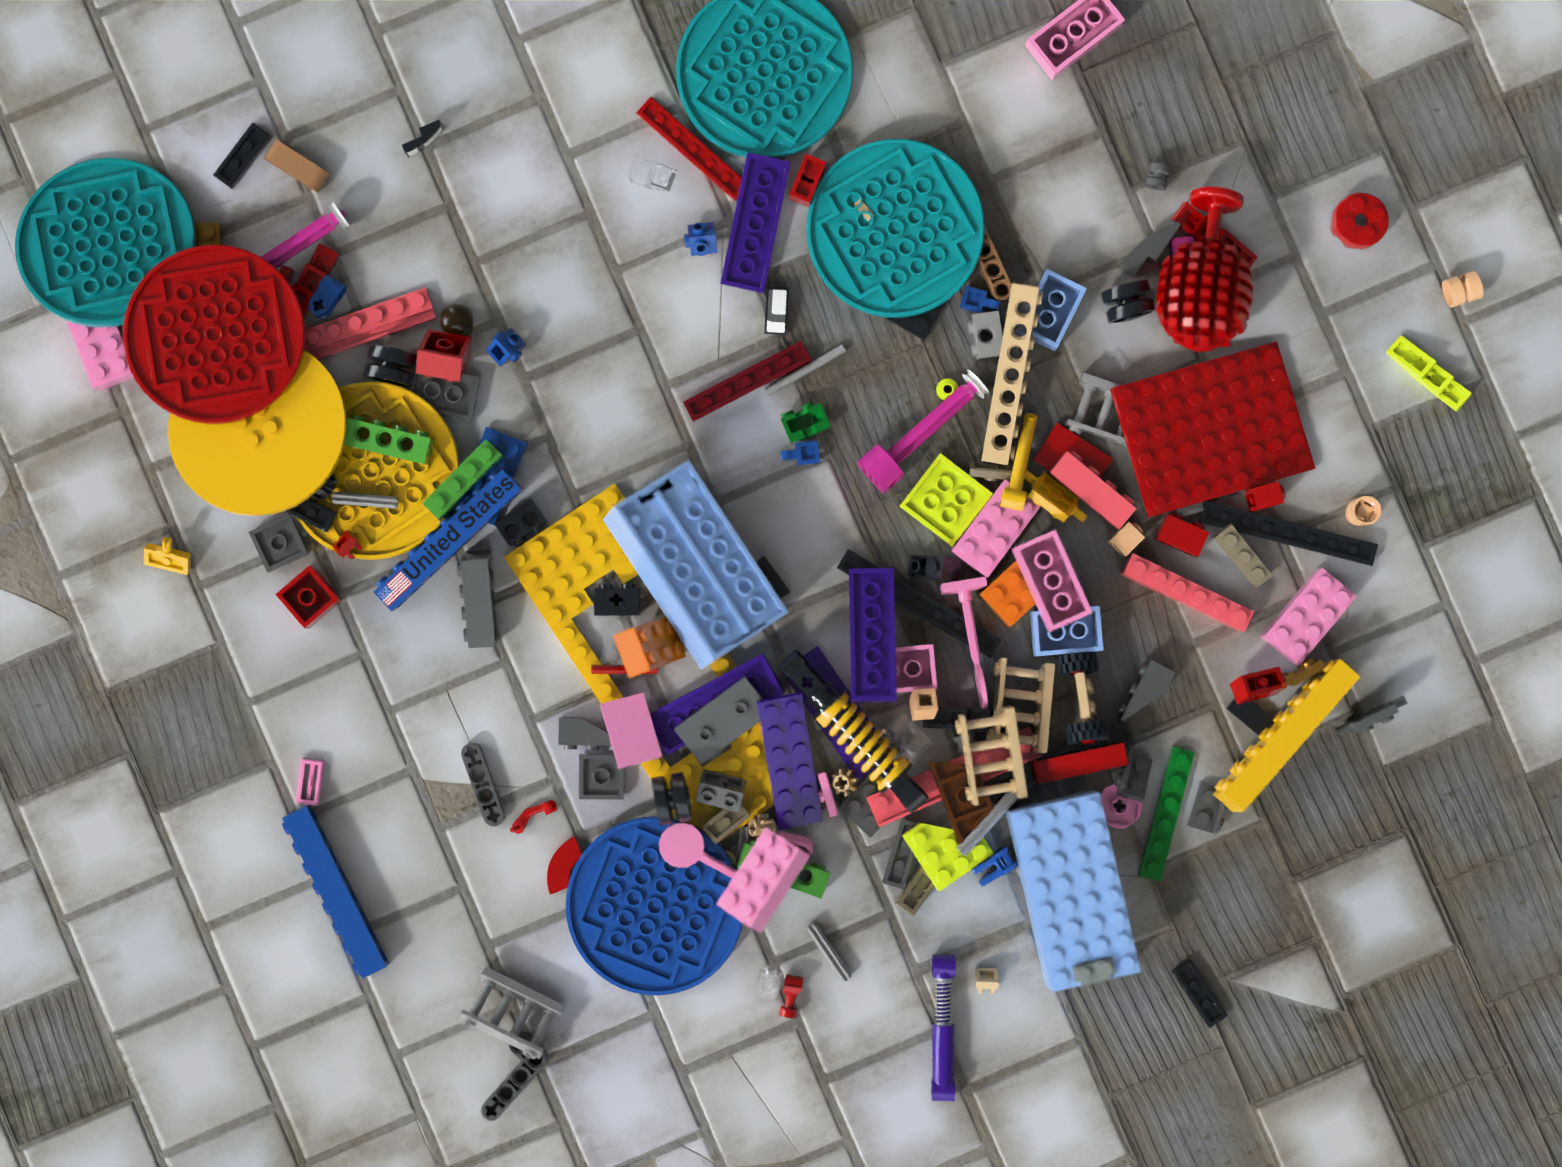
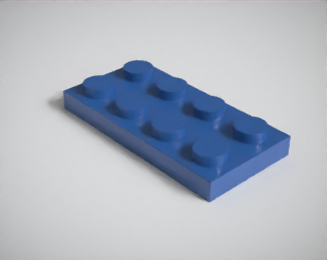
M486 427L479 445L486 439L502 454L503 459L466 492L457 506L464 500L468 502L474 497L472 492L481 484L485 486L490 481L488 477L497 469L499 471L506 469L515 478L528 443ZM501 511L489 522V524L494 525V523L497 522Z

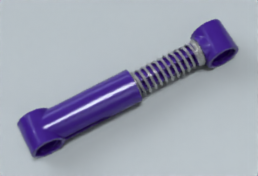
M932 955V977L935 978V984H937L935 986L937 988L935 990L937 992L935 994L937 996L935 998L937 1000L935 1002L937 1004L935 1006L937 1008L935 1010L937 1012L935 1014L937 1022L932 1024V1101H955V1025L951 1023L952 978L956 975L955 955Z

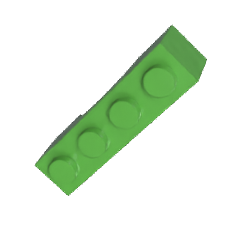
M485 439L422 504L439 521H442L457 506L466 492L503 459L502 454Z

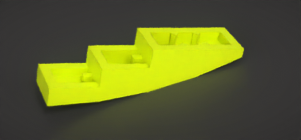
M1400 335L1386 351L1406 372L1456 412L1471 397L1472 393L1457 383L1451 374L1438 366L1436 360Z

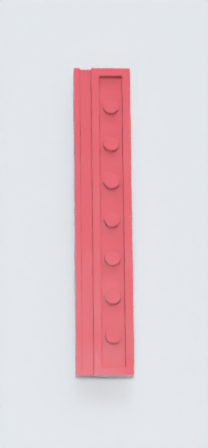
M425 287L307 328L304 350L317 360L436 320L437 317L427 288Z
M1030 726L1018 731V735H1033ZM1020 744L1023 764L1042 757V754L1033 753L1031 745ZM1005 747L971 752L972 765L1004 761L1009 757V750L1005 749ZM964 755L945 763L965 764ZM930 769L911 777L929 797V800L916 811L942 800ZM1008 769L981 773V776L985 782L1007 772ZM890 789L883 793L876 792L866 797L878 827L911 814Z

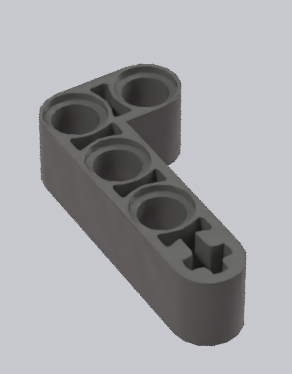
M523 1031L518 1036L528 1042L532 1040V1037ZM509 1044L512 1053L521 1061L483 1104L481 1113L484 1119L494 1121L499 1118L542 1069L548 1059V1053L543 1046L539 1044V1047L544 1049L542 1054L543 1061L535 1063L532 1058L525 1056L522 1050ZM517 1071H526L528 1078L525 1080L519 1079L516 1074ZM502 1088H511L513 1095L510 1097L504 1096ZM498 1099L500 1102L499 1105L497 1106L495 1111L490 1113L488 1111L489 1108L493 1106Z

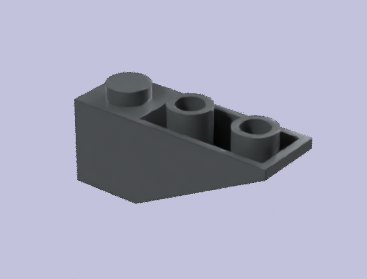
M1148 660L1147 663L1143 662L1138 671V674H1140L1138 681H1133L1128 689L1129 698L1126 702L1123 701L1117 710L1119 714L1117 719L1124 721L1165 693L1176 672L1153 660Z
M559 718L558 745H564V749H577V745H586V750H599V746H608V750H613L608 732L584 718Z

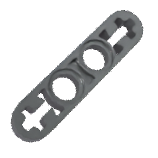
M469 743L461 751L465 768L484 821L489 826H498L504 821V810L481 747L476 743ZM469 747L473 750L477 749L478 753L475 754L476 762L481 759L482 764H476L470 768L469 763L474 762L471 756H466V753L469 752ZM476 768L484 769L486 775L483 780L479 781L474 778L473 772ZM483 789H490L493 793V798L488 802L481 798L480 794ZM496 801L497 806H493V810L495 813L499 812L500 817L497 818L498 822H494L493 819L489 820L488 816L491 815L490 808L485 810L484 805H490Z

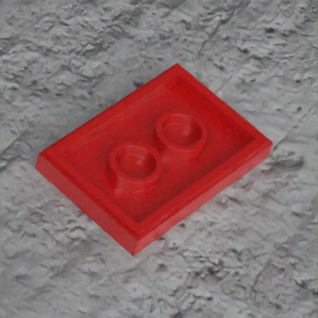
M1056 423L1032 461L1050 471L1065 452L1071 454L1074 451L1083 459L1081 463L1087 468L1091 465L1100 473L1098 477L1101 478L1113 458Z

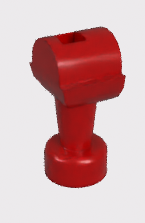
M786 974L783 994H786L785 1006L780 1007V1016L786 1018L797 1017L798 1010L794 1008L797 994L802 990L804 977Z

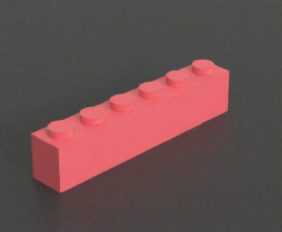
M1129 554L1120 575L1238 632L1246 631L1254 614V611L1136 554Z

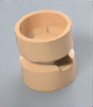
M1475 271L1462 274L1460 279L1455 276L1442 282L1443 295L1451 308L1464 304L1465 300L1472 302L1483 298L1482 282Z
M1362 496L1351 500L1347 504L1345 515L1352 525H1370L1379 519L1381 505L1374 497Z

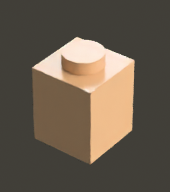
M1127 522L1107 542L1122 557H1126L1145 537L1141 534L1143 530L1135 522L1133 524Z
M935 688L912 691L909 698L912 721L935 718L938 711Z

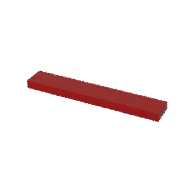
M650 97L636 114L736 202L742 177L655 99Z

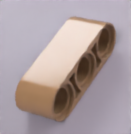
M275 140L264 157L265 160L316 193L320 191L330 176L328 172L278 140Z

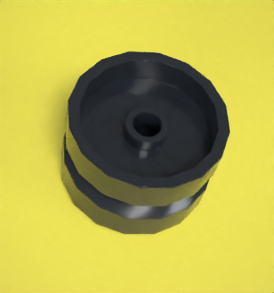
M1148 280L1122 284L1100 293L1104 305H1117L1106 312L1108 324L1135 320L1156 311L1154 299H1139L1148 295L1151 291Z
M369 345L367 357L380 364H366L363 377L393 385L412 386L413 375L401 368L412 369L416 367L417 355L394 347Z
M683 772L671 774L670 789H668L664 776L651 778L660 826L672 824L674 820L673 809H675L677 819L680 822L691 821V799Z

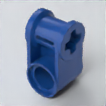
M325 275L308 303L313 315L318 319L328 318L337 303L344 296L347 286L330 275ZM317 305H320V306L323 305V306H324V309L321 310V309H317L316 307H317Z

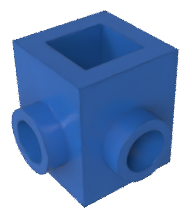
M714 222L687 225L688 234H684L685 247H690L691 256L718 253Z
M512 328L506 332L501 330L492 338L493 342L486 349V352L501 367L509 361H517L523 355L521 351L526 346V343Z

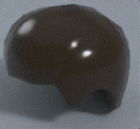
M450 304L443 309L440 317V326L443 332L464 336L471 334L474 320L473 314L468 307L462 304Z

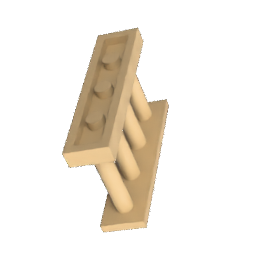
M1000 658L997 663L995 662L993 668L996 683L992 717L1003 713V697L1035 701L1037 703V712H1034V714L1015 712L1016 721L1033 723L1035 726V735H1018L1019 743L1031 745L1035 754H1045L1048 747L1055 664L1045 663L1041 665V668L1035 670L1006 666L1007 658ZM1005 675L1035 678L1037 681H1040L1039 690L1032 692L1004 688ZM1001 725L991 726L987 733V740L1003 738L1006 733H1000Z
M1012 706L1002 707L1003 713H1000L999 716L966 721L965 715L958 714V720L955 721L956 732L961 734L969 787H965L967 801L971 800L974 806L979 805V796L1011 791L1018 798L1028 797L1015 710ZM996 725L1005 726L1006 735L1003 738L969 743L967 730ZM1005 747V749L1009 750V757L1004 761L972 765L971 752ZM1005 769L1012 771L1013 780H1010L1009 783L976 788L975 774Z

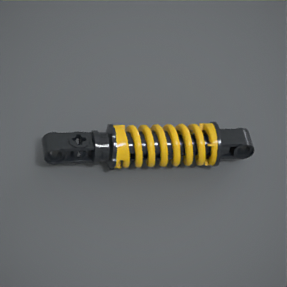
M796 649L778 664L781 670L808 697L806 702L808 705L812 704L816 710L813 715L814 720L816 719L824 728L829 725L832 726L829 734L832 737L837 734L841 736L837 743L840 746L845 743L849 745L845 752L848 755L853 752L856 754L853 758L855 763H859L863 759L867 761L861 767V770L863 772H867L871 768L875 770L869 776L871 781H875L881 776L877 781L880 793L890 789L911 814L929 800L924 790L907 774L913 765L902 756L895 758L898 752L895 747L887 749L890 743L887 738L879 740L882 734L879 729L871 731L874 724L871 720L863 722L865 713L860 711L855 714L857 709L856 703L846 704L849 695L845 689L837 692L831 686L832 683L830 681L824 682L809 665L804 656ZM805 677L813 678L812 685L808 684L806 686L804 684V681L806 680Z

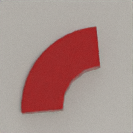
M576 836L564 842L550 860L547 871V886L550 895L568 888L571 869L582 855Z

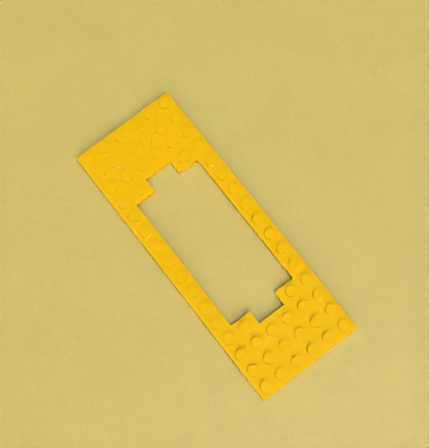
M615 483L504 556V559L601 704L624 698L609 674H591V665H602V663L572 619L594 605L584 589L614 570L623 584L639 575L603 521L615 505L625 500V497ZM729 653L709 664L717 677L737 667ZM760 722L730 743L732 748L703 767L693 753L671 767L663 755L662 758L641 763L650 778L664 776L668 789L671 788V774L683 772L686 786L688 785L692 815V820L685 822L700 829L723 809L696 802L695 799L703 769L747 780L741 804L750 814V817L723 838L725 839L754 819V815L762 814L774 806Z

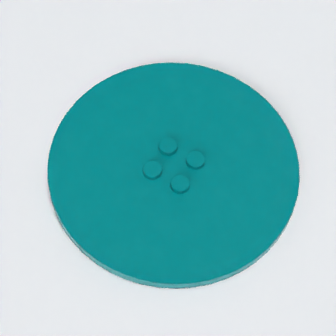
M711 0L695 15L688 25L680 42L676 61L678 92L691 122L714 145L746 158V154L749 152L781 159L798 154L815 145L831 131L844 112L850 96L853 79L852 54L846 35L837 19L818 0Z
M909 139L874 141L862 145L841 157L830 167L818 183L809 205L806 222L809 253L817 273L825 285L849 306L861 312L885 318H904L919 315L939 307L952 298L968 281L978 263L985 231L982 204L978 192L967 173L956 161L941 150ZM860 199V204L855 207L853 204ZM864 203L875 216L868 211L859 212L858 209ZM862 214L870 215L871 219L867 221Z
M122 158L87 160L67 167L52 176L38 188L28 201L20 217L15 236V255L18 270L23 282L35 299L48 311L66 321L87 327L99 328L123 325L129 301L147 273L169 256L182 250L196 247V228L193 215L179 189L157 170L145 164Z

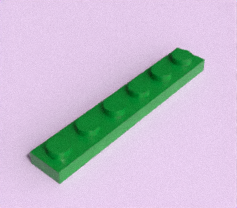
M1173 746L1171 748L1138 872L1140 877L1161 882L1195 752Z

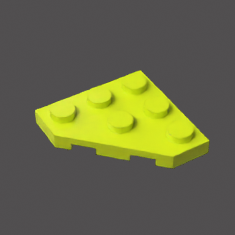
M918 823L902 834L909 848L939 892L994 854L983 837L968 855H962L957 850L959 844L953 829Z

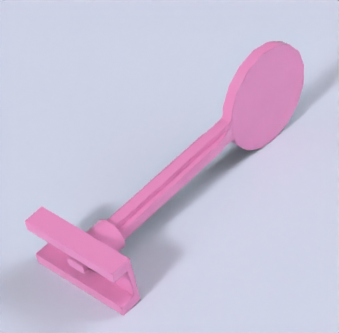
M986 577L940 585L941 595L958 593L959 602H962L970 654L975 666L976 688L982 709H987L988 707L987 692L980 666V651L971 600H973L971 591L985 588L987 586Z
M675 823L667 827L662 833L659 841V850L663 859L671 866L678 868L689 867L699 860L732 879L737 873V870L703 852V837L693 825Z

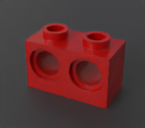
M805 154L790 191L789 200L809 208L814 192L825 171L826 161Z

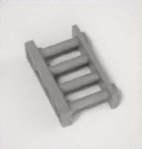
M1083 373L1078 384L1083 385L1084 392L1074 421L1068 419L1065 422V426H1068L1069 431L1076 434L1085 432L1127 446L1121 425H1119L1116 435L1104 431L1113 404L1110 389L1120 385ZM1099 390L1105 392V400L1094 428L1083 424L1093 392Z
M485 966L479 980L483 982L484 986L471 1011L468 1012L463 1009L459 1020L466 1027L472 1029L475 1027L522 1050L523 1054L529 1058L535 1059L536 1057L540 1059L544 1049L539 1047V1044L551 1020L555 1018L560 1020L566 1006ZM496 988L502 991L504 996L491 1021L488 1022L478 1017L491 990ZM516 998L522 1001L524 1006L511 1032H508L498 1027L511 1000ZM536 1008L542 1011L544 1016L531 1042H528L518 1036L531 1010Z

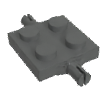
M1402 696L1388 703H1383L1334 728L1335 733L1340 737L1349 731H1356V733L1368 732L1374 728L1373 724L1381 722L1383 724L1393 720V715L1399 712L1397 708L1408 704L1407 700Z

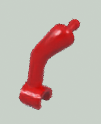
M549 800L525 809L512 824L510 832L521 834L529 819L537 813L544 811L545 815L557 811L555 801Z

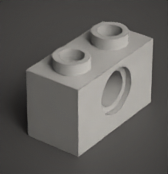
M999 311L972 314L971 320L968 321L969 334H973L974 342L971 343L972 356H976L977 361L999 358L1003 339ZM988 331L991 334V340L988 342L981 340L980 332Z

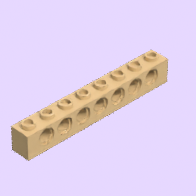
M1012 282L981 461L1008 465V461L1014 459L1015 447L1011 446L1012 439L1018 436L1019 425L1015 424L1016 416H1021L1023 403H1019L1020 394H1025L1027 381H1023L1024 372H1029L1031 359L1027 358L1028 349L1033 350L1035 337L1031 336L1032 327L1037 328L1039 314H1035L1036 305L1041 306L1043 292H1039V286ZM1023 301L1028 302L1031 306L1030 311L1025 314L1020 313L1017 308L1018 304ZM1017 324L1026 326L1027 332L1024 335L1018 336L1014 333V327ZM1014 346H1019L1023 350V354L1019 358H1014L1010 354V349ZM1008 369H1016L1019 372L1018 378L1015 380L1008 379L1006 376ZM1005 391H1012L1015 394V399L1011 402H1006L1002 398V394ZM1001 413H1008L1011 416V421L1003 424L999 421L998 416ZM1000 434L1007 438V443L1002 446L997 445L994 440Z

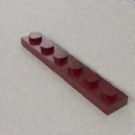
M799 341L683 401V404L692 421L695 422L811 362V358L802 341Z

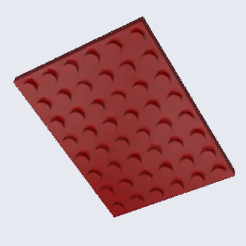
M1277 341L1110 389L1148 518L1316 469Z

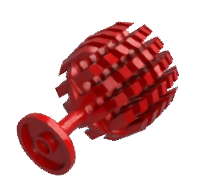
M1201 187L1190 193L1189 200L1191 205L1198 210L1208 212L1205 238L1196 239L1197 242L1189 245L1188 243H1179L1177 247L1178 252L1172 256V259L1170 255L1164 259L1161 264L1163 269L1160 270L1156 292V312L1164 331L1168 336L1172 337L1174 343L1195 352L1213 351V349L1220 346L1230 347L1231 340L1237 334H1242L1248 327L1247 321L1249 320L1251 304L1253 302L1254 286L1248 262H1246L1241 254L1237 253L1236 246L1228 245L1219 240L1221 215L1240 210L1244 204V197L1234 190L1222 187Z

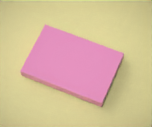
M644 692L600 704L618 769L662 758Z

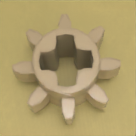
M841 768L839 769V774L831 775L834 780L830 786H834L836 795L844 792L845 796H849L850 790L855 791L858 789L855 784L859 778H855L853 775L854 770L846 773L845 769ZM842 780H847V784H842Z
M768 814L754 815V819L750 820L748 824L749 834L756 836V841L765 827L773 832L776 831L774 819H768Z

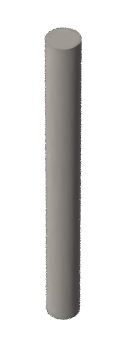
M842 344L766 387V392L769 396L845 353V348Z

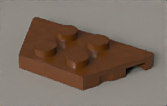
M930 761L928 764L956 840L960 844L980 824L981 820L994 809L989 795L979 796V805L974 806L971 800L967 801L965 787H969L965 764ZM975 774L976 788L984 787L985 784L981 774Z

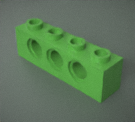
M352 414L351 419L347 418V432L344 445L429 465L435 440L429 438V433L416 430L415 434L408 433V428L394 425V429L385 427V422L373 420L371 424L364 422L365 417ZM364 428H368L370 431V436L366 440L361 438V431ZM386 433H389L392 437L388 445H384L382 442V437ZM411 438L413 447L410 450H405L404 441Z
M751 840L750 843L744 841L735 866L738 870L756 841ZM814 862L813 865L805 863L802 870L810 871L809 879L801 881L798 874L790 888L822 899L831 873L826 870L827 866Z

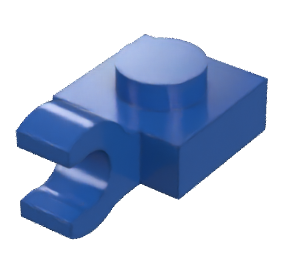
M966 286L960 309L975 313H982L983 308L990 311H998L1000 301L986 298L987 291Z
M818 440L795 443L796 450L780 452L781 461L797 459V466L820 463Z

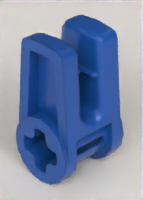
M1006 846L997 850L989 858L971 869L976 875L980 872L982 873L983 870L991 865L997 866L995 870L979 879L981 887L1009 873L1018 866L1016 861L1013 862L1009 856Z

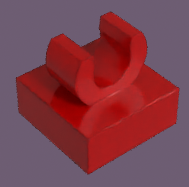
M347 529L332 546L339 556L345 558L347 555L348 558L353 560L355 556L350 550L354 547L362 550V546L354 534Z

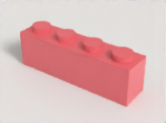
M1074 451L1071 454L1065 452L1048 473L1112 526L1120 529L1137 509L1133 506L1134 501L1126 494L1123 496L1115 491L1117 487L1109 480L1105 482L1098 477L1100 473L1091 465L1088 468L1081 463L1083 459Z

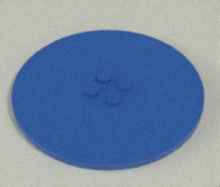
M658 816L640 817L619 823L599 835L582 853L568 883L566 918L572 940L585 962L603 979L633 993L656 996L669 995L688 990L704 982L726 962L734 950L743 926V922L717 905L732 881L731 877L699 860L689 867L678 868L671 866L663 859L659 850V841L662 833L667 827L675 823L690 824L688 822H680L673 818L672 824L660 826ZM694 826L703 837V852L737 870L725 849L719 843L715 845L705 831Z

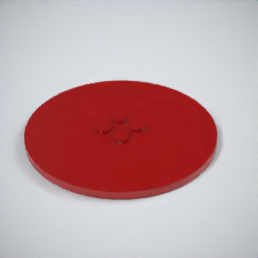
M202 245L188 248L169 256L147 273L135 289L129 301L123 324V345L126 360L134 379L143 392L158 406L172 415L201 424L219 425L242 421L272 405L282 396L295 378L302 362L306 343L303 310L296 293L286 278L273 265L260 256L247 250L227 245Z

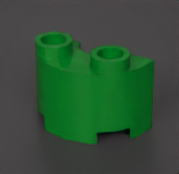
M813 402L801 406L802 411L794 413L793 410L781 414V422L791 444L796 441H803L831 428L821 403L814 405Z

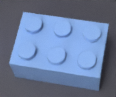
M1046 269L1038 284L1039 292H1043L1041 306L1036 305L1035 314H1039L1037 328L1032 327L1031 336L1035 337L1034 342L1055 351L1087 288ZM1028 304L1024 314L1030 311V304ZM1018 324L1015 333L1024 335L1027 332L1026 326Z
M1100 606L1090 607L1092 610L1091 614L1049 632L1039 611L1030 612L1033 656L1103 651Z

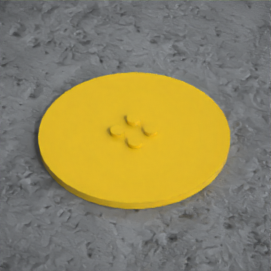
M305 350L299 370L290 386L280 398L262 412L242 421L219 425L195 423L179 418L171 413L168 420V440L171 455L178 472L186 484L198 496L215 507L230 513L246 516H264L286 511L299 505L316 493L325 484L337 466L344 448L347 432L345 404L337 383L326 367Z
M359 382L342 386L339 389L345 404L347 418L351 419L352 414L365 417L364 422L371 424L373 420L385 422V427L394 429V425L408 428V433L415 434L416 430L429 433V438L435 439L429 465L344 445L339 462L333 471L337 479L333 492L396 496L399 498L398 508L335 504L332 501V492L325 499L309 497L339 513L329 533L299 518L297 520L311 537L334 552L335 550L332 546L347 529L354 534L362 546V550L356 547L350 550L357 559L379 560L405 554L417 545H422L426 542L424 538L431 531L437 532L441 527L440 523L442 521H439L422 503L460 466L456 441L441 414L424 398L408 389L384 382ZM364 428L361 431V438L366 440L370 436L368 428ZM389 433L384 434L382 437L384 445H388L392 440ZM408 438L404 441L405 450H410L413 447V441L411 438Z

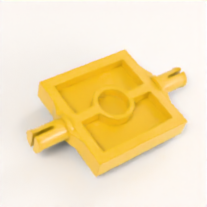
M1026 470L1025 480L1032 484V490L1028 496L1035 504L1045 508L1052 517L1059 519L1063 523L1071 515L1083 523L1088 515L1077 508L1079 497L1045 471L1037 478Z

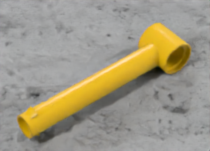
M1026 413L1024 415L1009 487H1004L1001 496L1000 506L1018 511L1023 510L1027 492L1022 491L1037 422L1035 414Z

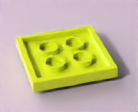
M940 453L899 507L953 547L993 493Z

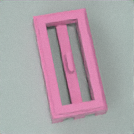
M301 759L296 803L319 806L325 761ZM310 764L306 799H302L306 766ZM318 765L314 800H311L315 766Z

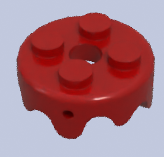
M1360 192L1351 194L1341 200L1334 208L1330 226L1331 233L1347 248L1368 249L1378 243L1386 234L1389 226L1388 211L1382 201L1374 195ZM1357 215L1365 216L1367 221L1365 226H1359L1356 223L1355 218Z

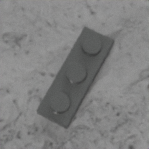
M901 818L882 883L904 890L914 854L902 837V834L918 823Z

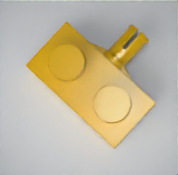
M164 537L162 539V546L151 543L146 544L144 548V565L188 575L191 569V553L172 549V539Z

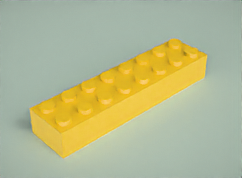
M1341 659L1329 660L1327 663L1324 661L1323 663L1326 668L1318 672L1313 679L1309 678L1301 686L1302 692L1298 696L1295 694L1287 702L1288 708L1284 712L1280 711L1273 718L1274 724L1269 729L1265 728L1259 734L1258 738L1260 740L1255 746L1253 744L1250 745L1243 753L1245 757L1242 761H1237L1231 766L1229 776L1226 779H1220L1215 785L1216 791L1213 795L1223 802L1232 812H1244L1360 678Z

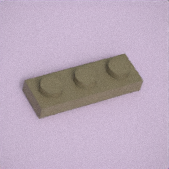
M1231 523L1213 536L1254 589L1273 576Z

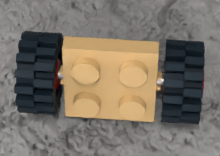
M1086 651L1057 657L1059 676H1075L1082 719L1080 723L1066 726L1068 744L1083 745L1108 740L1106 721H1094L1093 716H1097L1096 703L1091 700L1090 694H1094V687L1091 679L1086 676L1099 671L1097 653Z

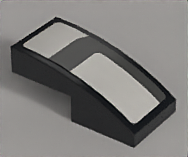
M440 120L420 127L421 137L402 144L407 157L422 151L440 135L444 129Z
M767 286L764 334L787 335L789 287Z

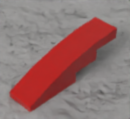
M1183 202L1171 220L1174 223H1180L1179 227L1190 236H1193L1195 240L1205 238L1208 216H1203L1188 202ZM1220 228L1219 240L1228 245L1236 246L1237 253L1243 256L1250 268L1258 257L1229 231Z
M322 243L318 244L310 262L306 263L297 283H294L292 286L299 299L304 318L310 310L308 303L316 292L319 283L325 275H330L340 256V253Z
M1125 742L1037 760L1032 763L1037 784L1129 765Z

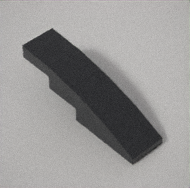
M938 706L935 718L923 720L922 728L956 729L955 721L958 720V714L965 715L966 721L992 717L993 708ZM991 726L971 730L988 731L991 729ZM1001 726L1000 731L1006 732L1005 726Z

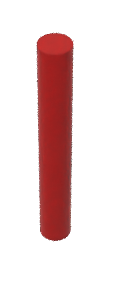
M591 665V674H627L624 665ZM658 668L642 674H658Z

